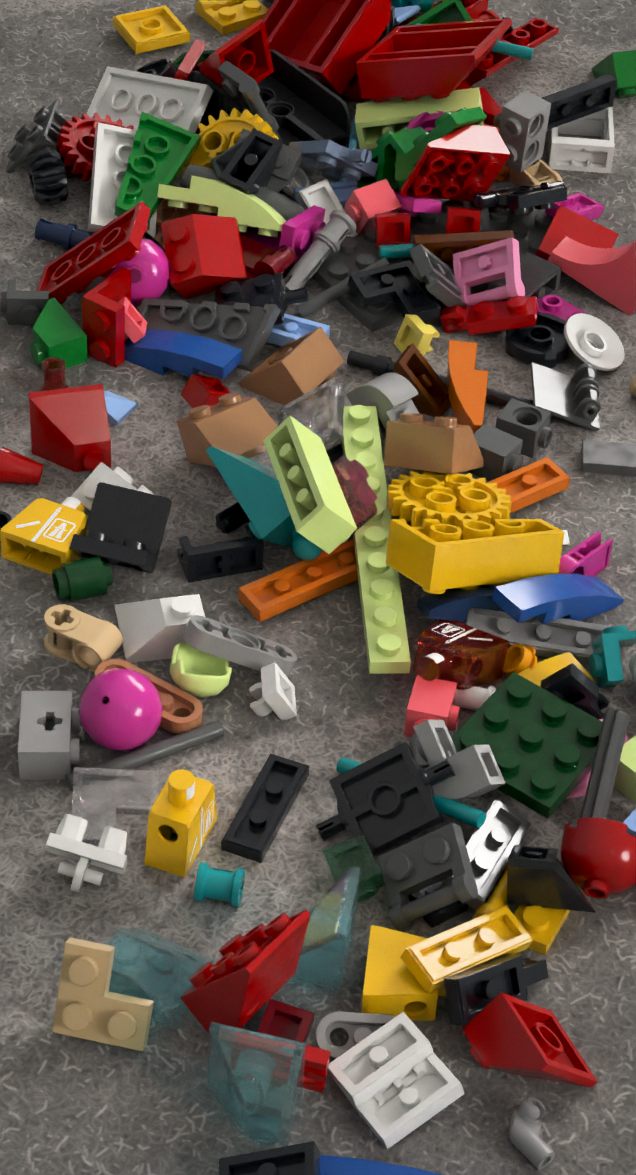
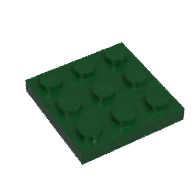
M513 672L451 738L457 753L472 745H489L506 783L496 789L548 819L591 771L603 722Z

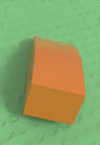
M449 340L447 368L449 400L458 424L471 426L473 433H475L483 425L488 371L475 370L477 343Z

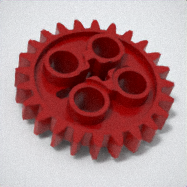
M83 113L81 118L74 115L71 121L66 120L57 138L56 147L60 149V156L65 158L63 164L73 166L72 174L81 173L83 175V182L89 179L92 180L95 130L98 122L131 130L134 128L133 125L124 127L122 126L123 122L121 119L115 123L112 122L109 115H106L105 119H101L97 113H94L92 118L86 113Z

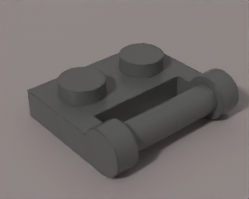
M225 61L217 68L224 80L221 82L224 90L278 131L279 125L276 119L267 111L259 95L260 88L255 79L229 61Z
M450 823L378 856L390 903L388 915L392 925L398 931L413 926L415 919L459 900L465 903L478 896L475 877L462 829L459 825ZM454 876L452 884L410 902L408 895Z

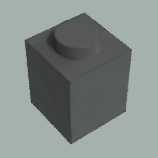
M483 424L474 433L484 459V465L482 468L468 470L467 472L491 481L522 467L523 456L520 455L522 439L488 424Z

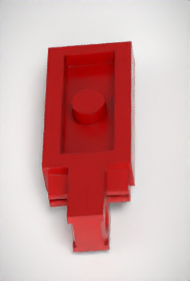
M515 296L505 301H482L469 307L467 305L464 307L454 305L442 309L440 317L444 333L467 330L469 335L530 327L535 326L537 322L538 302L536 296Z

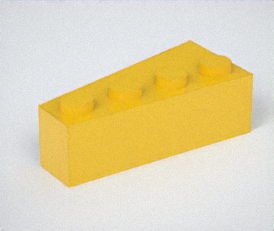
M391 519L385 564L422 586V590L430 594H443L446 592V589L454 588L474 590L479 585L487 584L501 586L525 578L558 574L565 532L542 519H494V526L475 519H460L459 526L441 524L438 519H423L422 527H411L405 519Z

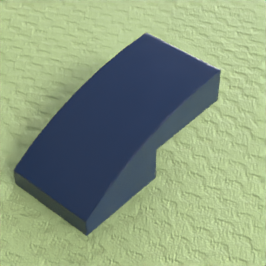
M479 585L474 590L446 589V592L443 594H429L418 599L417 608L428 618L465 623L469 607L505 612L492 601V596L497 586Z

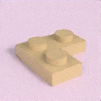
M70 937L65 942L52 1032L143 1052L148 1042L154 1001L109 992L115 946Z

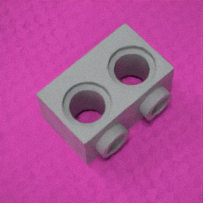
M526 90L503 106L499 134L510 152V156L504 165L520 173L543 156L551 109L550 102Z

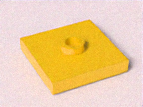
M166 5L113 17V27L136 54L190 43V32Z

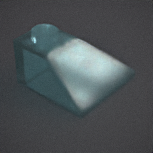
M351 866L308 910L311 916L295 975L286 983L287 986L340 995L356 924L360 868Z
M142 927L117 930L107 944L115 946L109 992L154 1001L151 1021L176 1032L190 1011L180 998L192 986L189 978L206 963L211 962L214 965L217 961Z
M211 1022L208 1040V1087L242 1136L250 1137L254 1142L268 1146L277 1143L288 1146L303 1096L306 1043Z

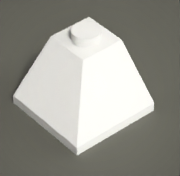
M200 594L114 605L119 631L123 637L122 646L125 660L130 663L172 658L175 645L184 642L182 634L190 618L194 615L205 617Z

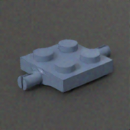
M331 140L290 142L289 147L302 151L304 157L299 165L300 167L311 170L317 169L322 172V177L328 180L338 182L341 178L359 181L361 177L375 176L378 164L371 161L372 152L367 150V148L349 149Z

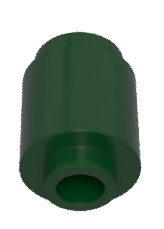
M99 556L62 563L60 568L52 570L53 586L58 600L68 599L69 602L106 595L107 586L113 584L110 566L108 562L102 563Z

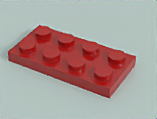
M142 201L47 264L44 267L36 291H49V299L56 298L62 305L68 296L74 292L77 294L83 292L90 285L91 281L97 277L109 275L121 261L132 260L142 248L140 244L143 235L148 229L147 222L151 210Z

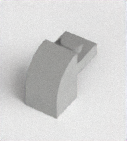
M385 373L346 394L352 406H376L377 417L381 420L385 430L387 421L401 419V413L419 414L412 401V398L419 394L409 380L397 373Z
M426 720L413 726L418 737L415 740L416 748L420 756L425 761H428L429 767L424 768V770L448 759L455 772V776L433 786L435 795L448 799L473 798L506 784L489 745H472L457 753L444 720Z

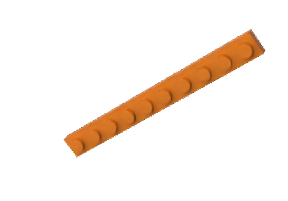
M545 457L487 483H497V489H505V495L511 496V514L568 489L570 477L553 461ZM353 539L340 544L330 554L325 551L321 552L314 560L300 561L239 587L238 600L259 622H262L358 580Z

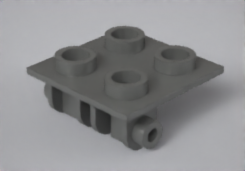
M57 99L48 108L46 106L41 107L33 118L34 122L29 126L24 124L18 130L14 137L17 142L7 156L10 161L6 172H10L33 149L35 151L46 149L58 152L59 148L56 147L57 138L67 119L56 110L59 103Z
M531 363L534 406L551 412V415L571 421L577 426H585L596 431L600 429L598 413L601 405L599 400H597L599 397V387L596 381L597 370L595 367L584 363L580 365L572 377L542 365Z

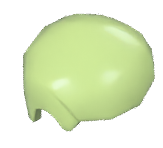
M185 641L175 645L170 663V675L174 683L181 690L196 697H209L218 695L229 685L232 668L229 667L228 660L199 651Z

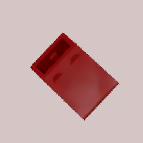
M467 125L427 144L399 194L400 196L474 201V193L489 190L509 158L510 152L496 127Z
M307 909L291 917H288L284 912L266 926L260 923L244 936L241 933L237 934L219 949L222 957L214 965L208 962L191 975L189 981L192 983V986L180 998L213 1039L218 1040L236 1033L237 1028H241L295 975L311 916Z

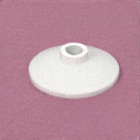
M583 313L575 314L566 321L564 326L566 341L572 351L583 362L591 364L596 369L602 371L615 370L622 364L625 356L622 342L613 329L597 317Z

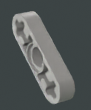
M192 616L182 634L184 641L199 651L260 672L262 667L275 662L287 678L298 659L291 649L280 643L203 616Z

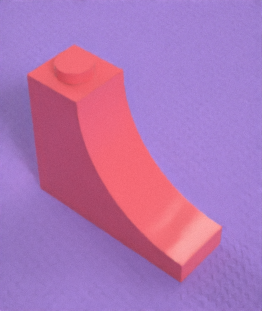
M566 236L552 251L547 261L561 267L562 272L622 312L629 315L634 313L636 310V240L621 247L605 249L590 247Z

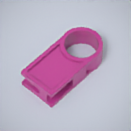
M597 531L561 556L558 574H582L594 577L609 565L613 540L608 539L601 544V532Z

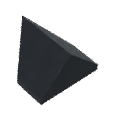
M253 128L247 137L210 162L220 181L249 195L268 186L282 148V142Z
M513 845L508 857L507 904L535 905L543 908L596 913L557 858L558 849Z

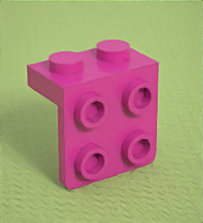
M315 205L283 223L282 231L278 232V237L259 235V228L252 226L247 227V232L240 231V235L275 250H278L282 245H287V249L291 247L295 251L298 259L310 248L313 243L314 233L317 230H322L326 225L324 222L326 209Z

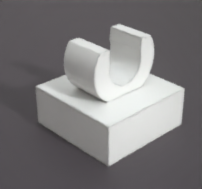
M275 662L262 667L261 682L249 688V692L257 700L250 703L251 709L256 715L262 717L274 711L281 720H288L297 716L295 686Z

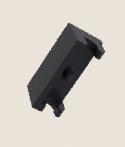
M249 525L245 526L249 537L192 547L188 537L183 536L178 537L182 548L177 549V556L188 583L263 570V540L258 539L252 533Z

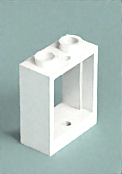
M613 107L548 130V166L550 168L611 173L615 149ZM558 134L599 136L601 139L559 137Z

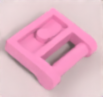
M513 237L453 254L454 277L462 292V295L459 297L467 303L468 307L482 301L498 302L515 296H525V287L521 280L519 241ZM506 278V285L471 294L470 287Z

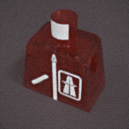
M438 619L420 634L413 669L424 680L441 679L456 682L457 690H466L502 678L509 641L457 621Z

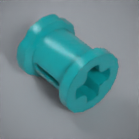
M200 862L195 881L194 901L202 902L204 898L230 902L231 907L239 908L245 884V868L229 871L211 868L208 862Z

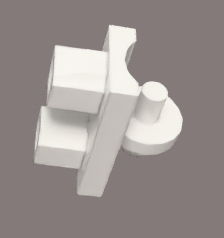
M65 814L57 828L56 834L50 832L46 846L48 847L47 853L78 862L76 865L61 860L58 868L59 874L73 877L70 890L80 893L84 881L100 886L104 873L89 869V865L123 875L127 865V855H124L127 832L105 826L97 847L82 842L88 821L81 817Z

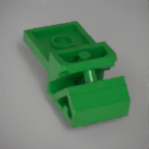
M464 107L455 113L447 111L434 122L436 127L430 133L428 131L425 132L422 126L412 129L404 127L396 133L392 131L386 132L376 141L378 146L372 151L371 161L378 164L375 176L361 177L357 181V187L362 188L387 179L392 189L397 188L400 191L428 143L467 125H479L487 118L481 107L468 110Z

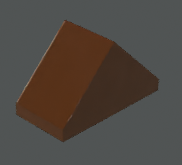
M413 343L407 346L394 364L393 373L405 377L418 391L419 394L412 398V401L419 413L432 417H442L451 405L448 388Z

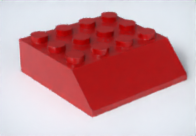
M275 0L262 19L265 23L269 48L281 53L282 56L292 61L293 64L304 70L312 78H315L319 83L326 85L331 92L341 95L357 71L356 62L372 49L390 22L391 0Z
M511 18L395 27L356 62L361 98L373 99V102L379 103L388 101L391 97H402L404 101H411L425 95H431L432 99H442L450 96V93L488 56L512 25Z

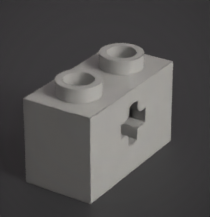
M22 691L18 740L19 780L65 779V775L71 773V764H79L80 739L72 738V733H81L79 708H73L72 691Z

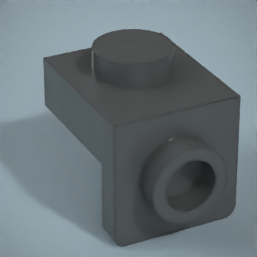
M9 279L7 292H1L0 298L1 313H7L8 325H35L49 300V291L16 290V280Z

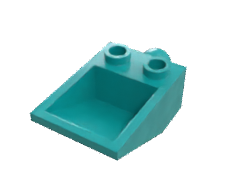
M210 446L206 450L251 521L249 528L258 539L277 543L280 546L291 547L295 555L305 561L314 560L321 554V548L296 531L281 491L279 480H277L274 471L249 458L214 446Z

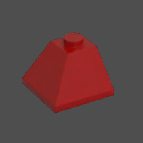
M102 384L28 393L32 454L73 472L93 471L100 462L111 468V438Z
M501 992L462 1029L472 1045L470 1047L471 1055L486 1069L494 1068L509 1074L585 1087H592L598 1083L553 1012Z

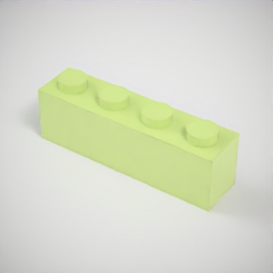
M477 87L454 90L450 93V96L442 99H432L431 95H425L411 101L395 98L379 103L356 104L355 128L360 149L376 148L378 146L376 141L388 131L398 132L402 128L407 127L411 120L424 112L432 114L438 113V111H451L455 113L464 107L467 110L481 107L483 110L480 89Z
M289 415L263 442L277 480H279L280 488L296 531L330 554L340 544L346 542L357 527L322 439Z

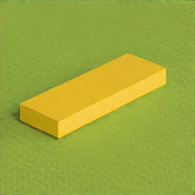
M507 905L407 947L401 955V959L425 992L429 993L445 986L444 978L501 956L517 954L526 950L533 939Z

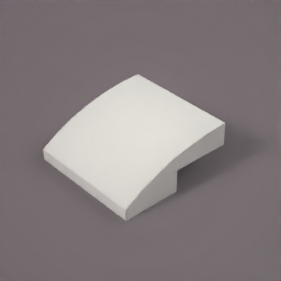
M404 1012L333 1060L328 1066V1071L386 1149L392 1147L465 1094L460 1081L436 1056L430 1041Z

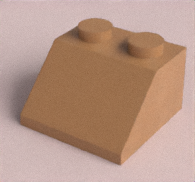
M319 327L277 348L253 369V372L245 376L239 382V385L283 406L290 405L296 401L299 405H302L317 394L315 390L317 386L322 387L337 376L334 371L344 360L322 327Z
M239 392L219 397V403L211 407L209 405H202L192 408L188 411L189 416L176 421L188 461L214 467L216 466L206 452L210 446L251 458L267 451L263 440L278 427L256 398L240 396Z
M401 413V419L387 421L384 466L454 474L482 468L484 465V459L471 426L458 425L457 418L435 417L434 422L423 421V414Z

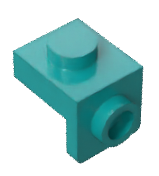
M627 626L603 629V634L592 641L593 654L589 658L591 676L597 678L599 688L615 687L624 680L620 647H630L636 643V631H628Z

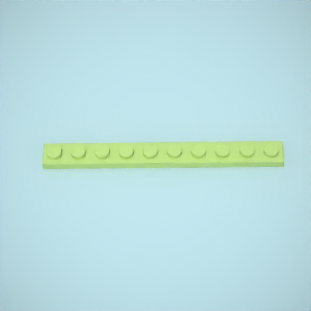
M340 406L339 423L349 508L357 527L353 532V542L369 674L410 673L411 659L399 572L385 564L391 513L390 509H387L388 491L376 406Z

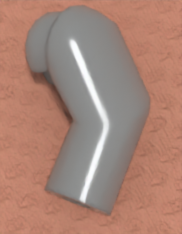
M526 1097L521 1101L520 1106L514 1108L511 1114L509 1138L512 1144L540 1171L553 1161L555 1152L539 1137L541 1119L545 1115L543 1103L534 1097Z

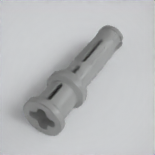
M340 210L332 211L329 216V222L322 230H317L314 233L313 243L284 278L286 291L303 288L329 256L336 255L339 252L342 241L347 235L353 234L357 229L355 222L349 215Z

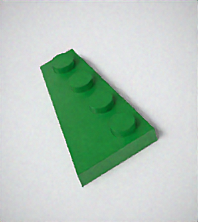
M142 112L115 205L114 215L119 217L142 201L151 210L149 221L164 199L157 197L159 184L170 186L174 184L199 146L200 135Z

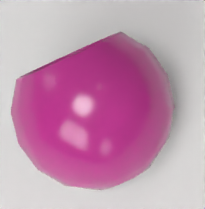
M113 668L99 673L87 684L80 697L79 716L83 728L96 744L109 750L129 751L144 745L154 736L158 729L163 710L159 692L149 678L131 669Z

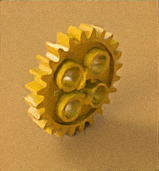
M233 108L229 117L224 110H220L218 120L209 115L208 126L202 123L198 124L201 131L198 134L200 135L199 146L181 174H184L190 164L213 168L210 161L235 145L243 128L249 131L255 128L277 140L279 138L272 132L273 128L258 114L253 116L246 109L241 114L236 108ZM221 142L220 146L215 149L216 145Z
M410 471L409 476L400 474L399 479H392L391 485H388L387 509L391 510V515L399 516V519H405L407 522L411 521V527L422 526L423 519H438L441 524L454 526L460 525V519H475L494 526V519L510 518L512 502H510L511 496L505 495V489H497V483H485L486 478L484 477L473 479L470 473L464 475L423 471L422 474Z

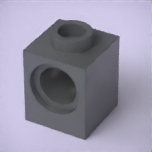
M514 398L508 402L496 419L495 428L522 439L521 454L533 458L540 448L546 449L553 435V428L549 427L551 412Z

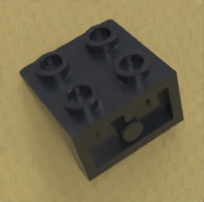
M100 482L96 488L84 536L73 534L70 549L80 557L91 558L99 556L102 562L153 574L172 501L166 497Z

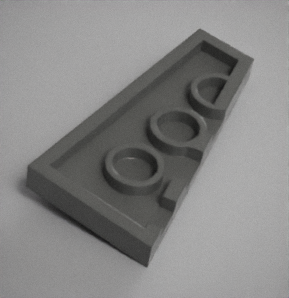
M148 298L143 299L138 309V312L147 321L146 329L187 333L242 349V362L236 367L249 372H253L281 311L276 304H264V307L250 306L249 303L218 305L216 302L202 301V304L186 303L185 300Z

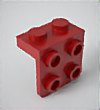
M122 267L82 296L81 302L82 330L87 335V355L115 368L125 361V306L118 303V301L126 297L131 302V270Z

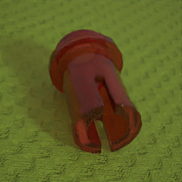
M58 357L45 359L42 363L44 385L41 387V391L69 388L65 384V361L63 359L60 361Z

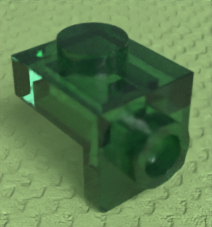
M364 834L323 850V856L343 902L351 899L354 902L367 900L375 896L379 888L384 887L383 873L380 866L376 865Z

